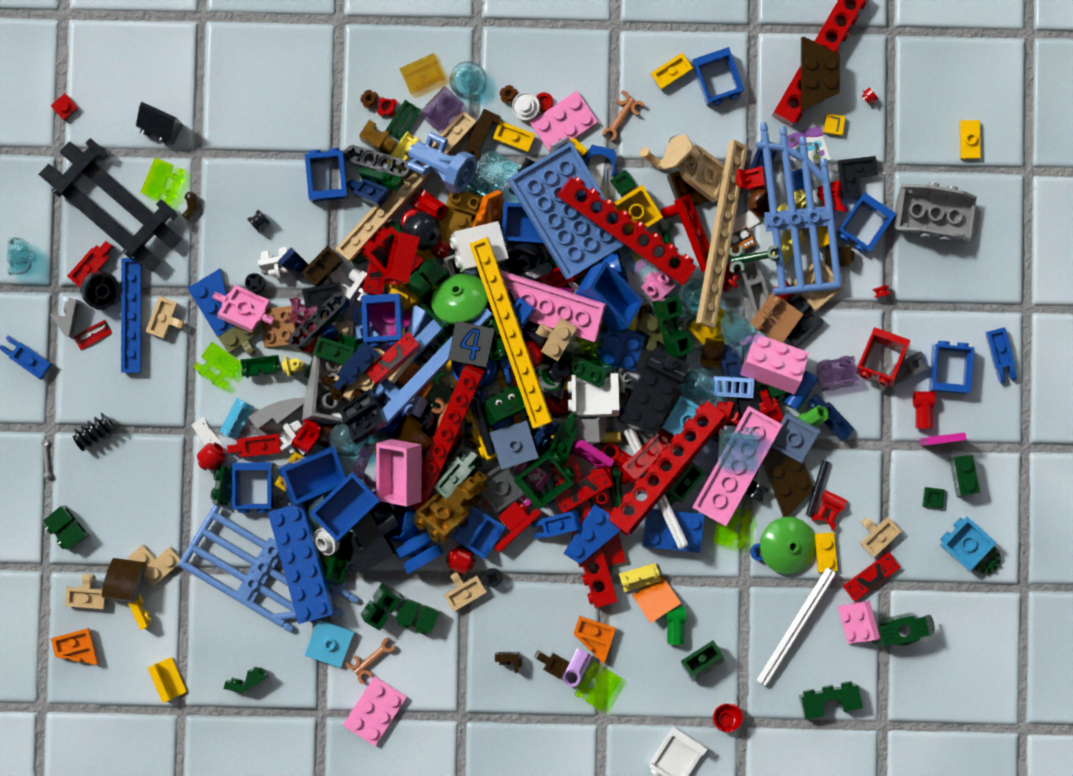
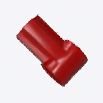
M422 188L410 203L417 210L432 214L437 220L444 218L447 214L448 207Z
M934 391L913 392L915 429H933Z
M612 443L603 445L600 449L604 454L607 447H611L614 450V455L611 459L614 460L613 465L621 468L632 457Z

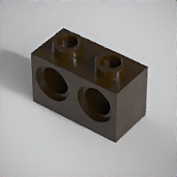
M327 245L301 274L314 286H321L344 261Z

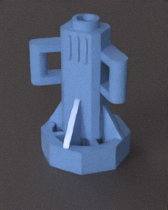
M430 132L426 144L418 141L415 145L412 144L408 150L410 161L407 164V168L422 175L433 171L440 175L447 190L456 194L464 192L473 180L477 162L475 156L467 152L458 153L456 156L445 154L448 139ZM433 141L440 144L438 150L432 148Z

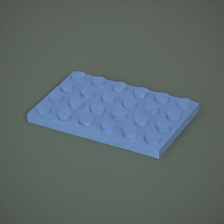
M572 141L506 180L566 280L625 245L556 196L569 177L574 179L577 176L585 182L583 186L589 190L591 187L601 193L599 197L606 201ZM579 191L576 194L577 201L580 202L585 199L584 191ZM595 202L592 205V211L594 213L600 211L601 204ZM615 213L609 214L607 218L609 224L614 223L617 219Z

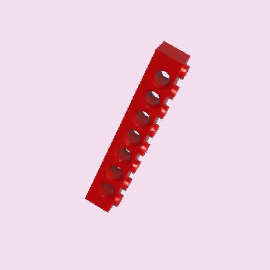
M838 0L814 42L839 53L841 48L838 45L841 41H846L850 34L848 31L849 26L855 25L859 18L857 12L860 8L864 9L869 0ZM845 3H852L854 5V9H847ZM836 19L844 20L845 26H839L836 23ZM827 35H833L836 42H829ZM800 67L772 114L773 117L792 127L794 122L798 124L803 116V113L800 111V90L798 88L800 84ZM795 100L798 103V108L790 107L789 101Z
M577 176L574 179L572 177L567 179L557 193V197L682 285L686 283L697 267L693 264L694 260L686 254L681 256L677 253L679 250L671 243L668 245L663 243V238L657 233L653 232V234H650L646 231L648 228L640 221L637 223L632 221V215L625 210L620 212L615 209L617 206L608 198L606 201L599 197L601 193L592 187L590 190L583 186L585 182ZM579 191H584L585 199L580 202L577 201L576 194ZM595 202L601 204V209L597 213L592 211V205ZM615 213L616 221L609 224L607 220L609 214ZM630 224L632 232L625 235L623 228L625 225ZM646 235L647 243L644 246H640L639 238ZM661 246L663 253L661 256L656 257L654 251L657 247ZM677 258L678 265L671 268L670 260Z
M468 363L463 368L432 440L433 443L429 447L422 464L421 502L409 505V507L418 510L430 499L434 486L437 484L484 375V370Z
M707 401L704 405H699L695 411L696 415L692 420L689 418L685 422L682 432L674 435L671 439V445L660 452L656 463L649 465L646 475L643 478L640 477L635 482V488L631 493L627 492L621 500V505L618 508L615 507L610 512V524L628 538L726 421V414ZM703 420L708 422V425L705 427L698 425ZM689 435L696 437L692 442L686 440ZM676 450L684 451L683 455L679 457L675 456L674 452ZM665 464H669L672 466V468L669 471H663L661 469L662 466ZM652 479L659 480V484L656 486L649 485V482ZM638 495H647L644 501L637 500ZM627 509L635 510L631 516H626L624 513Z
M575 453L569 454L566 466L574 470L576 474L575 484L582 480ZM551 463L552 474H557L558 482H555L557 486L564 480L561 477V472ZM588 499L577 505L583 509V515L579 517L580 525L591 510ZM601 546L582 563H578L579 568H584L583 582L585 586H589L590 593L587 596L590 605L594 604L595 608L617 602ZM592 562L599 565V570L596 573L588 571V566ZM597 581L604 583V589L600 592L595 591L593 588L594 583Z

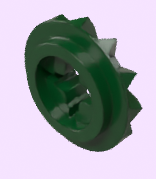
M995 546L987 553V556L993 559L989 560L987 564H985V561L980 560L974 567L977 572L989 574L995 572L1000 566L1002 558Z

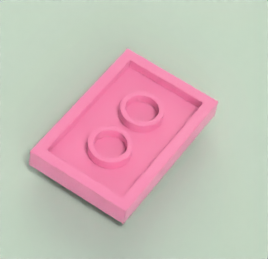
M575 91L532 120L530 125L547 150L550 151L551 145L565 137H569L570 141L572 138H577L596 125L598 121L580 94Z
M374 676L343 726L376 746L407 696Z

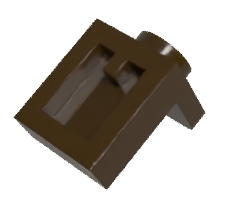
M826 246L825 264L827 266H832L830 246ZM852 246L838 247L840 267H849L851 262H854L855 256Z
M706 338L700 356V365L708 370L719 369L725 342Z
M495 652V662H499V665H511V662H514V673H518L519 668H522V657H518V652Z

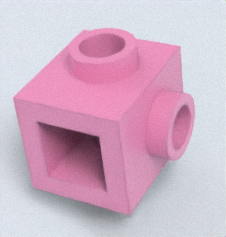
M662 270L655 274L653 271L644 278L646 282L641 286L653 301L664 298L676 287Z

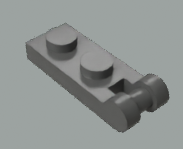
M921 351L905 358L894 385L929 369L928 364L924 363L922 359L923 354ZM915 361L918 366L915 369L911 364V362ZM896 363L879 372L891 376ZM878 384V386H879L881 392L884 391V390H886V389H888V388H890V387H892V386L885 387V386H882V385Z

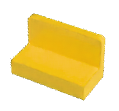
M172 657L147 668L162 703L187 692Z

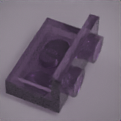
M444 86L418 114L433 129L440 131L449 125V120L453 116L460 114L464 103Z
M842 356L834 360L825 359L817 363L816 374L819 379L821 392L859 385V378L855 367V356Z

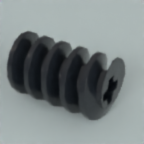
M100 413L101 419H98L96 416L94 417V424L88 420L87 428L81 424L82 431L74 429L75 435L72 436L73 440L82 452L86 450V447H92V442L95 444L99 443V438L104 440L105 434L111 436L112 430L117 432L112 421L104 413Z

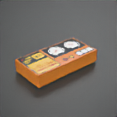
M748 227L732 234L730 247L734 249V253L739 252V245L746 249L756 244Z

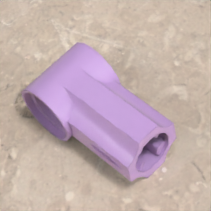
M579 648L576 649L563 674V681L570 687H575L580 683L581 677L592 655ZM570 672L577 675V680L574 683H569L566 680V676Z

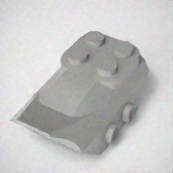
M929 182L927 185L902 184L896 199L894 227L896 230L920 233V236L925 238H932L933 235L939 236V240L943 241L957 239L970 242L971 236L978 233L981 211L976 206L977 196L958 190L956 186H946L944 188L939 187L938 183Z

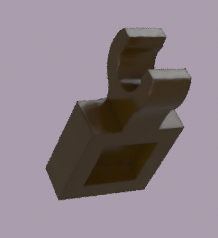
M537 650L534 656L535 659L545 664L543 670L561 679L570 663L553 652L549 657Z

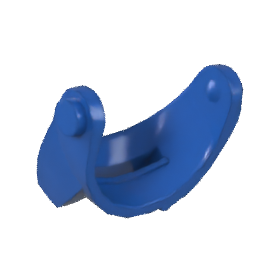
M592 144L585 157V165L586 161L593 155H604L610 159L613 165L611 177L616 176L615 149Z

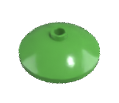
M456 274L444 279L435 288L431 298V306L435 315L441 321L454 325L456 321L468 323L482 314L488 304V297L482 280L471 274Z
M795 517L775 519L765 528L760 539V552L764 562L769 568L781 574H795L805 569L812 561L816 550L815 536L812 529L807 523ZM792 543L795 545L793 550L790 549Z

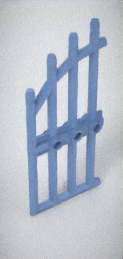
M766 122L760 124L762 142H756V149L763 150L770 212L764 213L766 232L772 231L773 243L779 247V251L774 252L775 255L780 257V260L776 261L779 288H773V295L842 289L829 169L827 168L828 161L826 158L820 159V167L822 168L820 170L809 159L805 136L799 137L800 152L789 147L785 126L779 129L781 144L770 143L769 133L767 132L768 126ZM771 150L782 152L788 210L777 211ZM790 156L802 163L807 206L805 209H796ZM810 171L823 184L825 207L814 208ZM820 226L828 227L834 282L823 283L817 227ZM800 228H809L815 284L805 285L798 231ZM791 229L797 286L786 287L780 230Z
M214 504L177 565L274 624L291 632L294 627L290 623H286L285 620L297 618L293 603L263 585L270 575L288 586L285 575L273 569L280 559L276 541L269 537L266 542L218 513L221 508ZM213 520L261 547L262 550L257 559L208 530ZM205 536L250 563L252 567L247 575L200 548L198 545L202 538ZM193 553L242 581L237 592L189 564L188 561ZM327 581L328 588L332 590L330 592L332 600L339 594L349 599L352 603L356 604L359 598L344 589L347 584L346 582L343 585H338ZM260 592L289 609L290 612L273 614L253 601ZM333 605L336 613L335 615L342 617L344 612L340 608H336V606ZM317 619L312 620V621H309V622H310V623H314V625H315Z

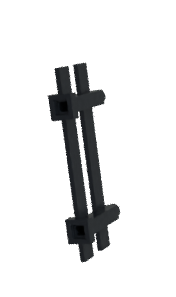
M88 139L85 143L88 148L84 152L69 141L59 151L60 154L72 163L69 169L62 175L48 163L38 175L53 187L51 191L59 198L64 196L123 248L121 251L129 259L134 257L152 273L162 261L150 252L145 245L155 235L173 250L182 238L165 223L169 218L174 221L179 215L162 199L156 203L159 209L153 214L102 170L95 162L99 157L104 160L108 154L94 140ZM84 174L143 225L134 236L74 186Z

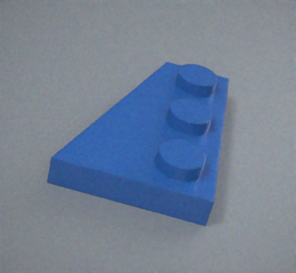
M221 269L216 270L188 287L189 292L217 337L234 327L233 324L217 318L222 303L212 299L215 292L224 296L227 295Z
M594 504L581 524V529L576 532L563 554L580 564L615 536L619 530L610 524L609 513Z

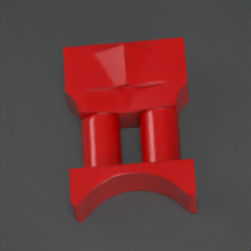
M840 180L831 182V195L835 204L833 212L839 210L847 213V205L842 204L840 197L842 191ZM822 185L817 187V197H819L820 200L823 201V205L825 207Z
M825 490L821 497V506L817 514H813L811 520H824L830 525L831 530L834 531L836 527L834 522L838 514L844 510L847 500ZM828 508H830V509H832V510H831V512H830L828 518L826 519V518H824V516H825V514H826Z

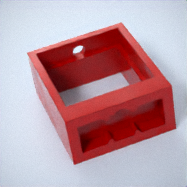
M385 226L377 234L379 237L374 242L370 240L363 246L365 250L362 254L383 277L386 269L371 252L390 234L395 237V234L398 232L393 226L388 229ZM417 253L411 272L423 262Z
M403 232L395 234L384 275V280H388L389 285L399 287L409 282L420 237Z
M874 327L857 366V374L863 379L875 380L882 386L893 387L910 348L911 340ZM875 342L901 351L891 376L865 367Z

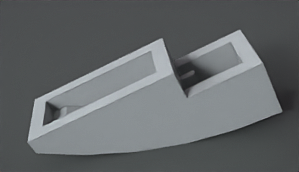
M758 260L743 263L746 267V273H743L741 267H738L754 316L769 297Z
M305 397L292 398L270 404L256 411L248 418L258 430L262 429L272 420H275L277 424H281L303 407Z

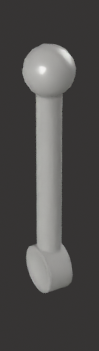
M43 439L41 445L44 447V478L50 479L51 473L49 472L48 461L49 441Z

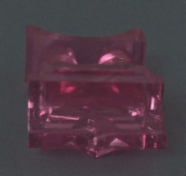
M296 297L290 298L292 312L285 321L289 323L298 322L302 325L317 309L316 307L305 309V305L301 304V299ZM299 311L302 312V313H304V315H303V316L299 315V314H298ZM314 324L309 327L310 332H313Z

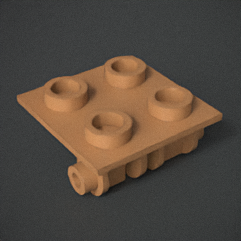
M772 292L750 324L771 339L783 343L801 319L803 313L779 296H774Z
M294 305L266 309L265 314L274 317L275 320L272 325L262 321L264 347L289 345V337L298 329L296 327L297 322L295 321V313L297 311L294 309Z

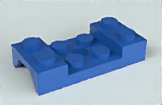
M474 506L468 510L470 512L467 518L468 525L465 528L458 526L451 538L481 558L486 559L506 526Z

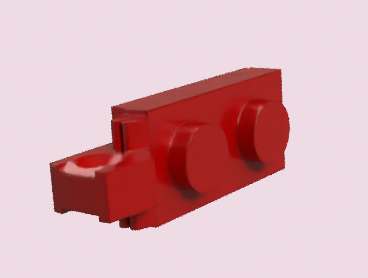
M105 241L100 247L96 245L94 248H91L67 277L81 288L83 279L89 273L99 271L110 258L108 253L114 246Z
M768 390L761 391L760 394L763 401L759 403L761 413L781 423L784 415L776 398H770Z
M280 434L237 439V444L227 445L228 453L238 452L239 457L282 453L280 449Z

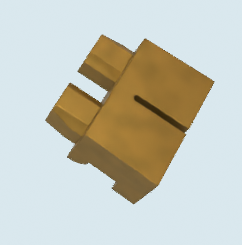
M370 119L359 135L363 143L380 153L383 149L391 154L397 146L396 141L390 138L389 132L383 131L379 133L376 123Z
M450 191L446 206L452 210L464 211L476 218L483 197L466 191L458 194Z
M481 471L468 477L455 487L446 503L460 515L480 502L481 497L477 494L488 488L485 485L488 477Z

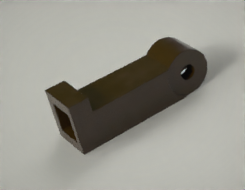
M483 109L464 149V152L475 156L476 162L480 160V150L493 123L498 125L502 119L501 116L486 109Z

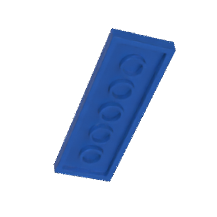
M305 501L268 512L298 624L336 614Z

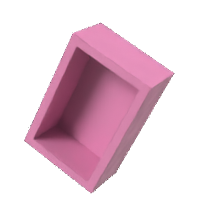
M755 333L748 346L740 375L754 378L761 383L795 394L802 381L809 352Z
M394 439L376 443V495L383 502L402 506L421 502L422 445Z

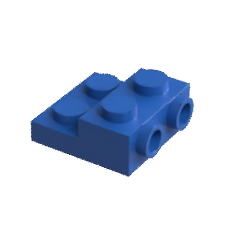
M609 328L607 330L603 329L600 340L604 341L602 348L598 347L595 358L616 368L621 367L636 371L646 334L629 329H623L616 333H613Z

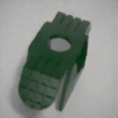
M910 612L886 617L879 620V622L888 625L877 626L880 638L873 640L872 643L876 646H905L913 642L915 643L921 637L930 636L934 633L935 625L931 615L915 618L914 613ZM902 625L910 627L911 633L909 636L902 637L899 634V628Z

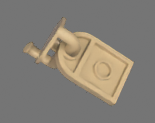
M686 134L675 136L669 142L663 159H658L654 156L648 147L640 150L639 155L657 169L670 170L679 168V172L685 182L711 202L718 200L725 165L702 147L693 146Z

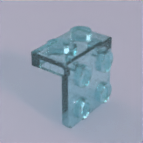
M487 148L477 161L473 180L468 187L483 196L496 190L504 194L508 186L506 180L516 174L519 166Z
M724 426V429H720L718 467L756 470L759 432H755V428L744 427L743 431L736 430V426Z

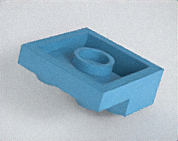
M960 517L953 524L955 529L951 533L947 531L940 538L942 543L939 546L968 571H971L993 548L996 542L969 517L964 519Z

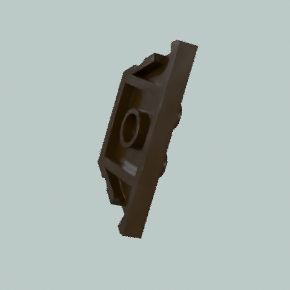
M801 36L800 111H805L840 93V54Z
M769 449L762 462L782 517H788L814 488L804 462L802 464L778 450Z

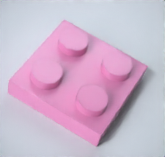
M870 600L837 606L847 644L873 641L880 638Z

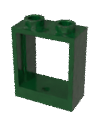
M552 448L518 472L513 480L537 510L572 486L576 479L574 470L571 467H567L563 462L561 454L555 452ZM550 459L566 479L543 495L527 474Z

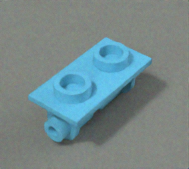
M236 398L219 432L237 440L254 406Z

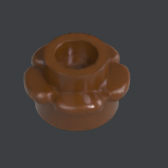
M506 85L499 93L501 101L512 104L514 98L518 95L517 89H514L511 85Z
M372 90L364 91V94L360 97L363 106L369 109L378 105V94L372 92Z

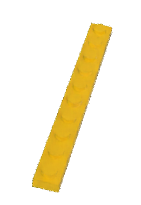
M485 237L470 243L471 251L532 427L537 428L553 421L490 239Z

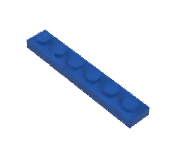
M121 258V373H142V264L135 258Z

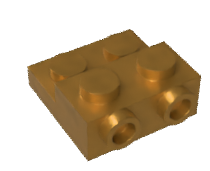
M447 208L446 216L438 220L442 228L440 241L450 246L449 239L454 231L473 227L475 221L472 220L473 215Z
M437 492L415 512L414 523L418 529H425L434 542L439 541L443 544L455 533L456 528L469 517L470 512L466 511L460 515Z

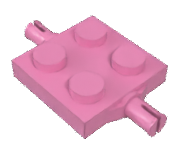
M237 285L226 296L215 292L212 299L222 303L217 318L252 333L261 321L272 325L275 320L274 317L265 314L270 304L269 299Z

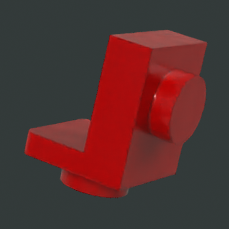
M760 166L746 171L742 169L736 170V183L740 189L751 191L767 186L765 167Z
M305 419L302 428L292 440L291 445L308 454L319 440L321 428L317 423Z

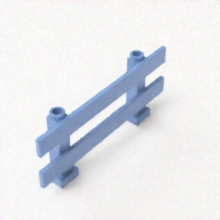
M485 308L481 315L468 323L483 326L494 314ZM434 319L415 338L421 348L416 351L418 353L410 364L443 331ZM452 337L401 390L387 378L379 385L375 384L373 393L377 399L383 392L391 399L382 409L388 424L401 410L406 415H411L415 411V406L410 401L449 362L448 355Z

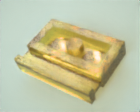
M434 53L399 68L411 95L445 80V76Z

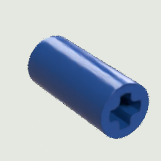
M804 370L802 381L796 393H789L783 403L798 412L819 379Z

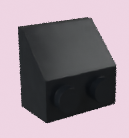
M141 101L136 121V127L140 129L139 133L147 137L151 135L158 137L157 141L167 145L169 142L174 145L183 123L175 116Z

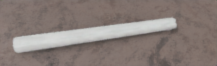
M628 428L624 433L635 454L642 448V445L635 430ZM652 479L649 482L651 486L659 484L657 479ZM664 494L657 504L678 548L682 549L688 545V542Z
M826 568L759 675L757 681L760 684L768 685L836 576L833 570Z

